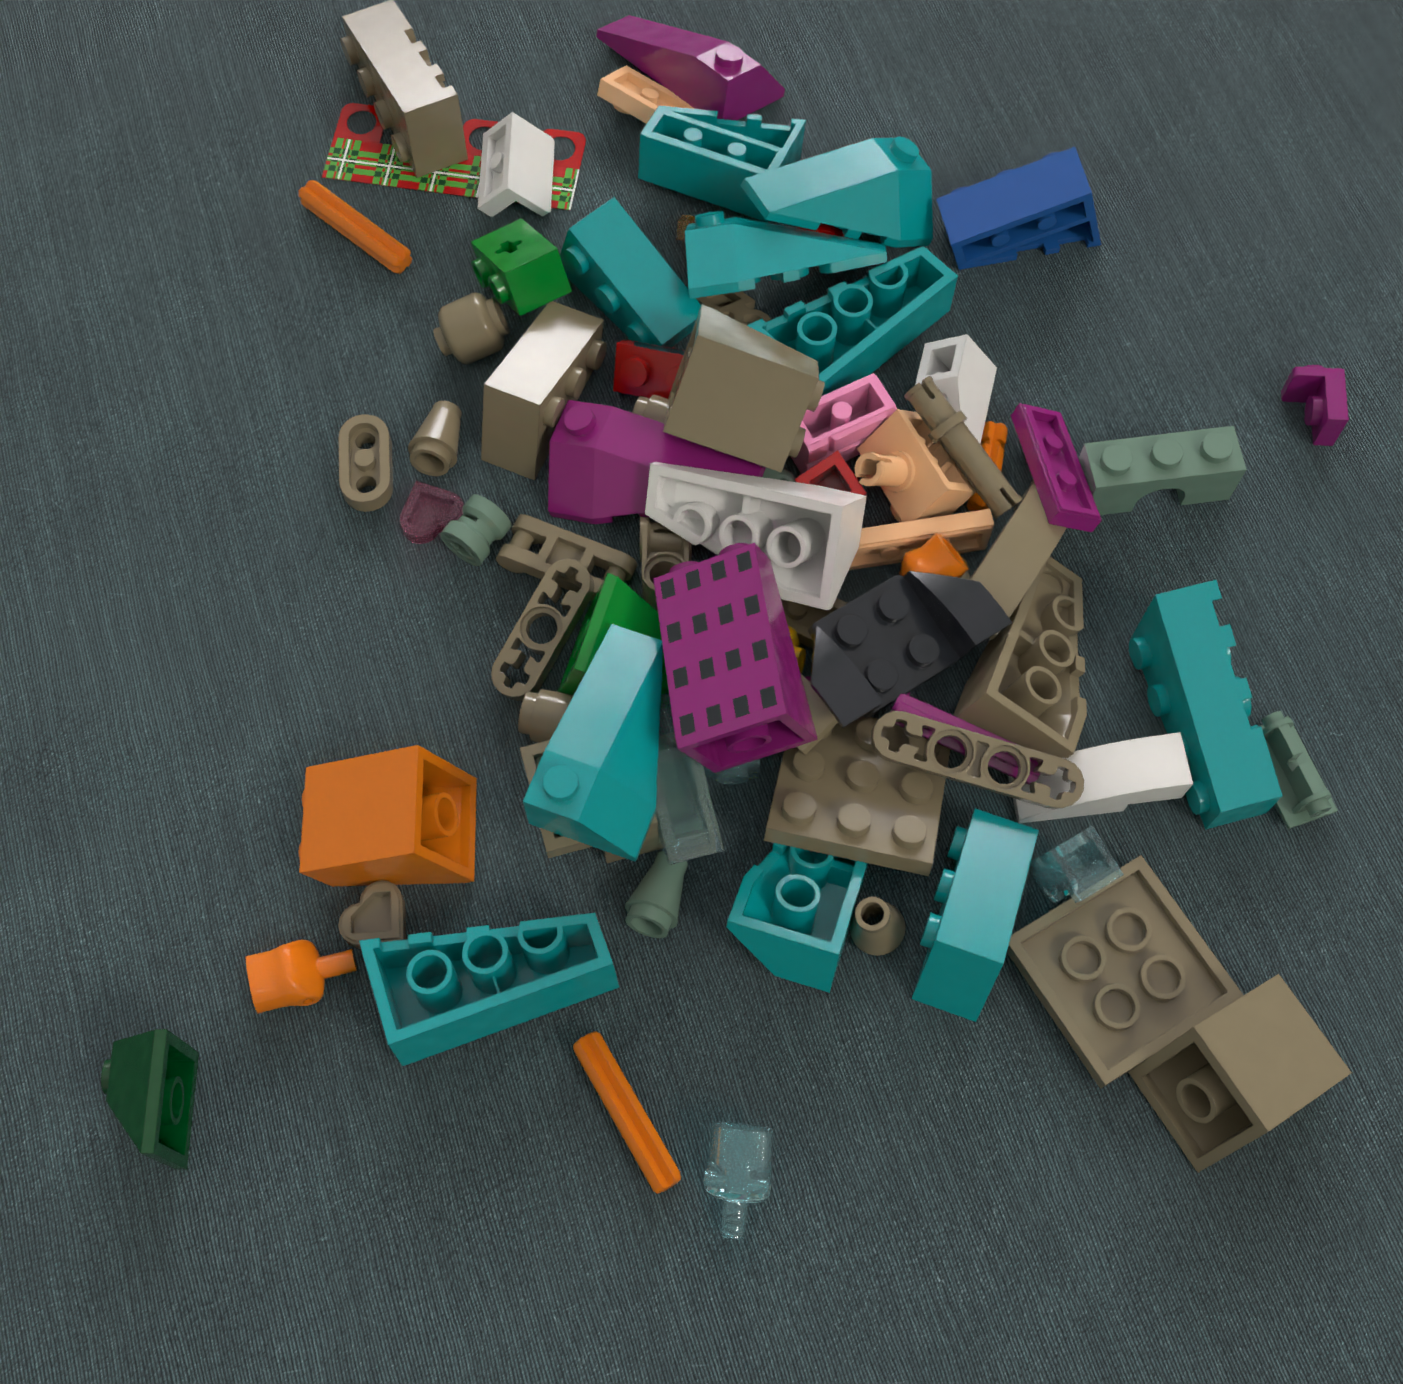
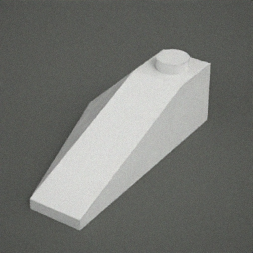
M653 462L650 463L645 515L693 545L701 544L719 555L723 548L737 543L751 544L755 542L771 560L781 599L830 610L859 548L867 496L819 485Z

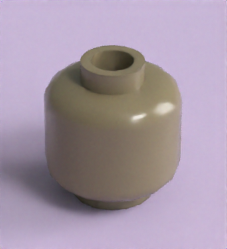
M478 292L471 293L442 306L438 312L440 327L433 329L434 337L442 353L445 356L453 354L459 362L465 365L474 363L503 349L504 335L510 333L506 318L494 297L487 299Z

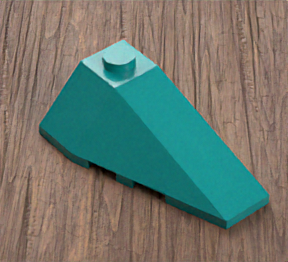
M723 211L696 215V223L688 224L685 230L690 299L756 289L755 283L760 282L761 277L769 275L771 280H781L783 283L800 280V277L809 274V267L814 266L819 267L820 273H836L888 262L884 244L738 217L724 219Z
M611 624L545 748L523 799L529 824L636 862L656 813L663 665L662 640Z
M773 843L772 851L758 866L754 864L743 877L726 927L774 976L830 993L868 863Z

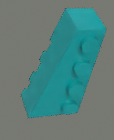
M1217 580L1156 594L1129 641L1131 661L1136 669H1142L1148 684L1147 698L1153 714L1161 717L1167 734L1181 732L1193 785L1186 792V798L1193 813L1196 815L1200 814L1205 830L1266 814L1283 796L1262 727L1258 725L1250 726L1248 717L1251 715V698L1253 697L1247 678L1241 679L1234 675L1230 648L1236 646L1230 624L1219 625L1212 603L1222 599Z

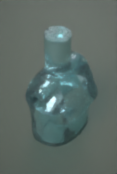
M715 1122L712 1124L711 1148L705 1170L704 1190L708 1195L724 1200L721 1236L733 1240L744 1239L747 1205L764 1202L770 1196L772 1183L771 1149L774 1133L772 1128L735 1122Z

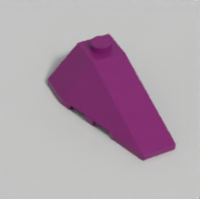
M631 15L597 29L596 37L694 109L718 111L717 119L737 121L747 116V114H751L784 97L785 88L761 64L728 41Z
M568 400L550 439L548 512L551 517L590 524L612 523L613 516L639 513L640 517H649L645 515L650 463L653 462L763 477L766 467L663 432L664 423L614 406Z

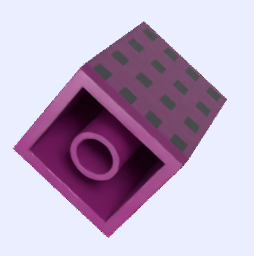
M755 542L751 544L737 543L723 548L718 556L701 562L686 561L673 566L669 573L653 578L678 750L712 772L717 773L818 740L771 560Z

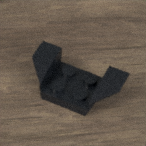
M908 571L905 576L895 575L813 623L808 629L814 641L811 687L831 711L840 726L844 728L863 715L868 719L894 703L900 694L910 693L949 669L978 644L1013 622L979 581Z

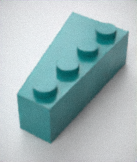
M921 246L868 270V276L852 284H846L845 281L828 288V294L805 305L802 301H799L784 308V314L768 322H765L762 318L747 326L817 360L819 380L825 382L823 396L870 375L948 313L951 309L958 275L927 248Z
M595 913L520 921L519 926L490 929L489 925L466 928L467 932L433 936L432 932L408 934V939L382 942L380 938L359 940L387 1043L402 1066L619 988L615 968Z

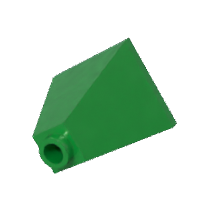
M607 573L587 608L557 692L570 695L575 694L611 624L662 640L658 612L618 576ZM663 652L660 708H671Z

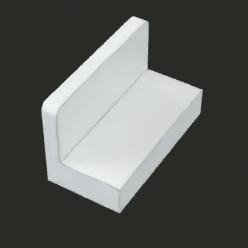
M513 112L483 133L477 209L493 217L517 201L542 217L551 212L554 139Z

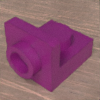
M1307 365L1292 369L1281 390V400L1284 402L1306 403L1304 420L1306 425L1312 427L1313 445L1333 446L1349 421L1345 370L1325 368L1321 365Z

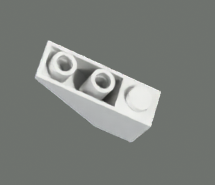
M968 334L925 343L915 385L918 383L922 384L923 379L931 376L933 382L956 413L962 410L968 418L964 422L977 441L981 443L997 367Z

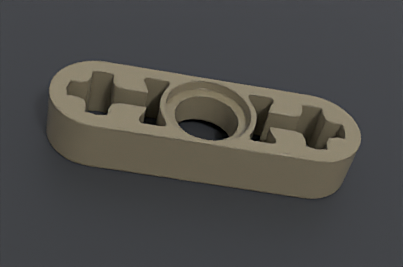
M561 559L554 562L547 569L495 660L491 671L492 681L496 689L507 698L514 701H523L528 691L537 693L540 690L594 593V581L587 568L581 562L574 559ZM573 573H577L576 580L581 585V589L577 593L569 590L565 594L560 604L569 612L563 617L557 609L544 604L547 598H550L556 604L562 594V589L557 584L560 577L569 579ZM542 616L552 617L557 622L555 637L550 642L544 644L533 642L529 635V629L533 621ZM521 643H524L529 650L535 654L543 655V658L538 663L530 656L524 667V671L530 676L528 682L525 685L517 682L513 688H509L511 680L505 674L509 667L518 669L522 665L526 655L517 649Z

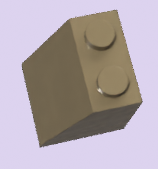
M701 305L668 397L663 432L782 472L787 457L796 458L801 449L806 429L800 427L806 410L812 412L816 410L824 390L825 382L819 380L818 361L711 307Z
M1277 974L1195 1025L1128 1073L1197 1173L1266 1134L1352 1072L1281 976Z

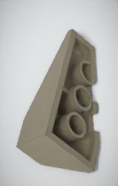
M1049 557L1009 617L1013 623L1002 629L993 640H989L964 686L953 715L1020 746L1057 757L1068 758L1075 752L1087 716L1086 699L1080 697L1079 677L1085 673V658L1078 656V633L1084 629L1082 578L1052 557Z

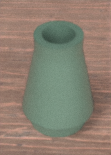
M667 851L657 853L653 865L625 904V909L628 912L625 921L630 928L648 937L664 938L667 936L669 929L677 926L684 875L688 867V863L684 858Z

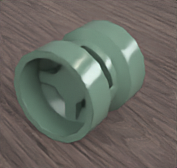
M473 494L462 507L463 515L458 520H451L442 530L440 536L444 544L460 559L473 566H480L490 554L489 546L494 540H501L512 525L507 515L496 504L481 495Z

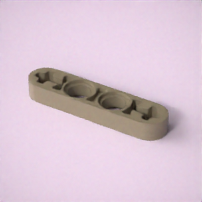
M904 711L886 713L876 721L871 730V743L874 751L879 757L889 762L1050 809H1061L1073 805L1080 799L1084 791V778L1081 770L1075 763L1067 759ZM896 722H901L905 724L903 728L904 734L918 739L922 738V728L931 730L932 734L924 745V762L914 759V755L919 747L902 744L897 749V752L889 750V740L881 736L882 729H891ZM946 736L954 737L963 744L965 758L958 767L946 768L936 760L934 749L937 741ZM995 753H1008L1017 761L1018 774L1011 783L1000 784L990 776L988 762ZM1030 759L1038 762L1033 773L1051 776L1056 773L1057 769L1062 770V779L1070 783L1069 792H1061L1057 795L1056 799L1050 797L1051 788L1037 782L1030 783V793L1023 791L1021 788L1030 775Z

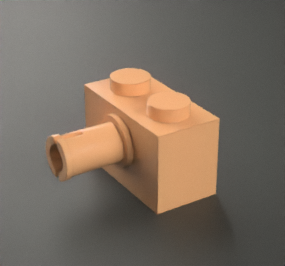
M897 409L857 448L861 456L857 459L854 467L856 478L865 477L859 481L864 486H880L891 503L890 510L898 522L951 515L976 491L940 442L934 444L928 435L931 433V430L919 414L914 411Z

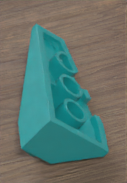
M905 137L864 140L747 177L741 184L742 189L765 220L811 230H817L821 223L832 225L842 229L844 237L859 239L862 232L881 236L880 241L882 244L895 248L929 246L933 240L931 168L919 155L918 147Z

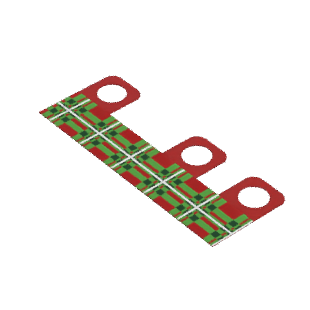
M349 103L341 110L322 178L478 198L482 150L474 148L470 144L469 137L475 129L480 127L492 128L498 122L482 119L466 121L463 125L468 160L417 178L408 161L400 162L393 145L380 143L384 129L379 122L374 105ZM367 111L375 116L376 126L368 133L356 134L349 130L347 126L348 118L355 112ZM546 129L543 132L552 138L566 137L573 141L575 145V152L571 157L565 160L554 159L551 208L571 210L586 138L579 132Z

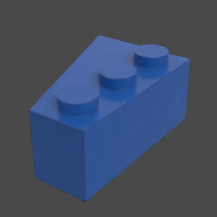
M1076 147L1061 152L1049 153L1038 161L1016 169L1004 170L995 177L968 187H959L949 194L936 199L959 270L1013 261L1017 259V252L1042 248L1044 254L1048 255L1059 253V244L1085 240L1087 248L1101 245L1092 191Z

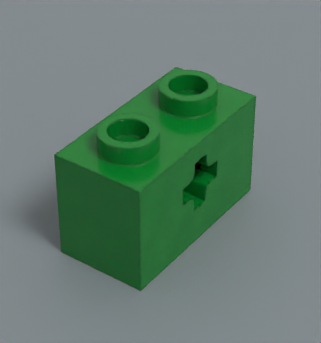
M522 218L471 241L477 258L471 261V265L478 282L483 288L489 286L499 304L506 302L519 316L572 292L557 247Z

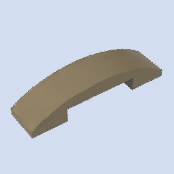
M1032 480L1023 494V500L1014 508L1012 516L981 564L969 578V580L981 582L1008 617L1014 612L1067 528L1048 523L1034 480ZM998 633L994 634L989 638L993 640L998 635Z

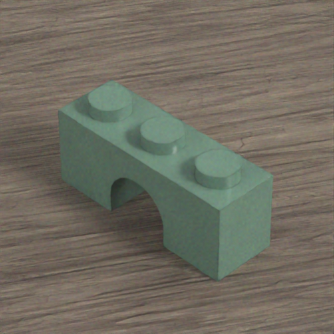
M1234 426L1084 443L1078 458L1100 515L1131 512L1140 498L1162 489H1176L1180 506L1229 500L1247 470Z

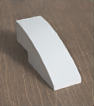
M1181 732L1077 750L1070 757L1064 758L1075 763L1081 770L1084 778V791L1080 799L1071 806L1061 809H1050L1013 798L1018 823L1121 812L1125 810L1128 804L1182 798L1193 785ZM1057 769L1056 773L1051 776L1040 775L1036 781L1051 788L1050 797L1056 799L1059 793L1069 792L1070 783L1062 779L1063 771ZM1008 776L1009 782L1011 783L1014 780V778ZM1024 784L1021 789L1030 793V785Z

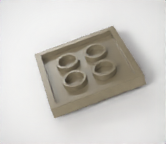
M863 715L844 728L837 723L806 755L797 747L784 751L764 841L929 876L933 865L946 778L889 762L879 757L871 743V730L878 718L869 717L866 719ZM894 725L891 729H882L881 736L889 740V750L897 752V749L902 744L919 747L914 755V759L924 762V745L928 739L907 736L904 734L903 728ZM936 743L934 749L935 758L940 765L948 768L950 749Z
M1142 855L1012 934L1007 949L1008 955L1100 1089L1151 1057L1195 1025L1244 996Z

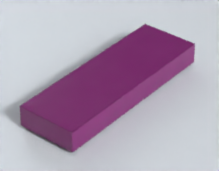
M1019 403L1011 414V418L1048 523L1092 533L1102 520L1061 412Z

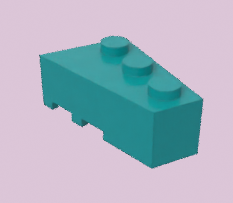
M615 197L568 229L560 252V258L567 278L625 333L629 340L671 348L692 332L701 304L696 298L690 299L689 289Z

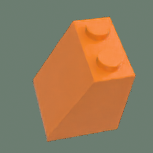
M419 745L306 767L305 789L302 794V836L298 850L300 860L299 873L332 887L368 886L380 880L389 881L395 885L474 882L477 778Z

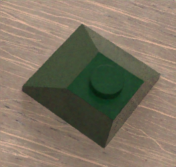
M155 1029L113 1042L111 1059H106L102 1068L101 1087L103 1093L107 1094V1104L141 1154L173 1169H187L199 1052L169 1030Z

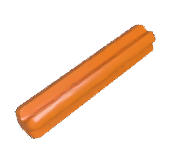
M309 180L304 187L300 188L298 195L303 206L393 273L401 274L406 267L410 266L412 263L410 249L318 181Z
M594 1031L581 1037L573 1044V1050L652 1190L657 1194L668 1190L681 1180L679 1169L601 1034Z

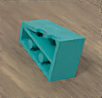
M658 106L640 134L638 179L768 222L742 189L741 184L747 177L800 161L806 120L792 118L791 126L761 123L762 115L747 114V121L717 119L718 111Z
M976 808L967 829L956 826L946 856L956 861L953 871L946 868L943 869L933 900L942 903L938 915L930 912L922 934L920 945L928 949L912 1000L974 1022L977 1021L1005 961L1038 836V829Z

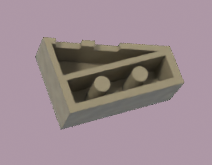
M554 301L546 305L484 384L482 461L535 481L549 454L550 439L567 401L578 400L593 370H598L604 360L607 343L602 341L603 319Z

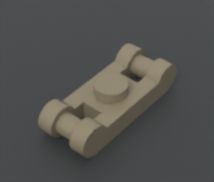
M525 514L518 515L511 529L514 535L510 543L503 544L496 556L497 563L506 570L519 574L524 572L541 580L547 569L554 562L561 559L577 560L587 568L589 573H591L594 565L606 570L603 579L592 576L594 593L591 601L607 573L618 576L624 582L625 580H631L638 566L637 561L633 557L622 551ZM540 543L543 545L538 554L529 551L532 544ZM573 573L569 579L560 577L557 582L560 587L576 593L581 589V585L576 580L577 573Z

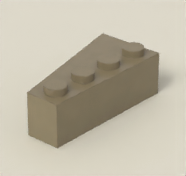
M388 0L342 16L346 36L340 38L343 52L350 66L358 65L357 75L366 97L374 95L376 99L374 108L384 130L391 128L394 134L391 135V140L400 162L408 161L418 178L468 160L458 94L452 85L445 87L443 83L445 81L444 73L437 64L431 65L427 48L421 40L416 42L413 28L394 0Z

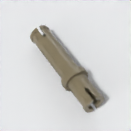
M931 376L923 379L922 384H916L904 395V398L910 402L931 430V433L928 435L934 444L940 442L991 510L995 519L1023 500L964 422L968 418L962 410L956 413L933 382Z

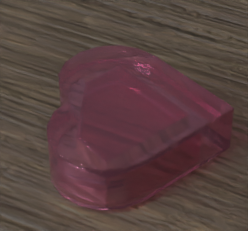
M416 481L399 519L404 536L416 544L431 542L451 520H458L463 515L462 499L451 491Z

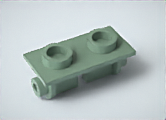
M1281 711L1265 716L1261 720L1263 725L1260 726L1262 727L1283 795L1275 805L1287 829L1336 813L1338 809L1331 798L1332 795L1324 785L1294 727L1292 719L1289 716L1284 717Z

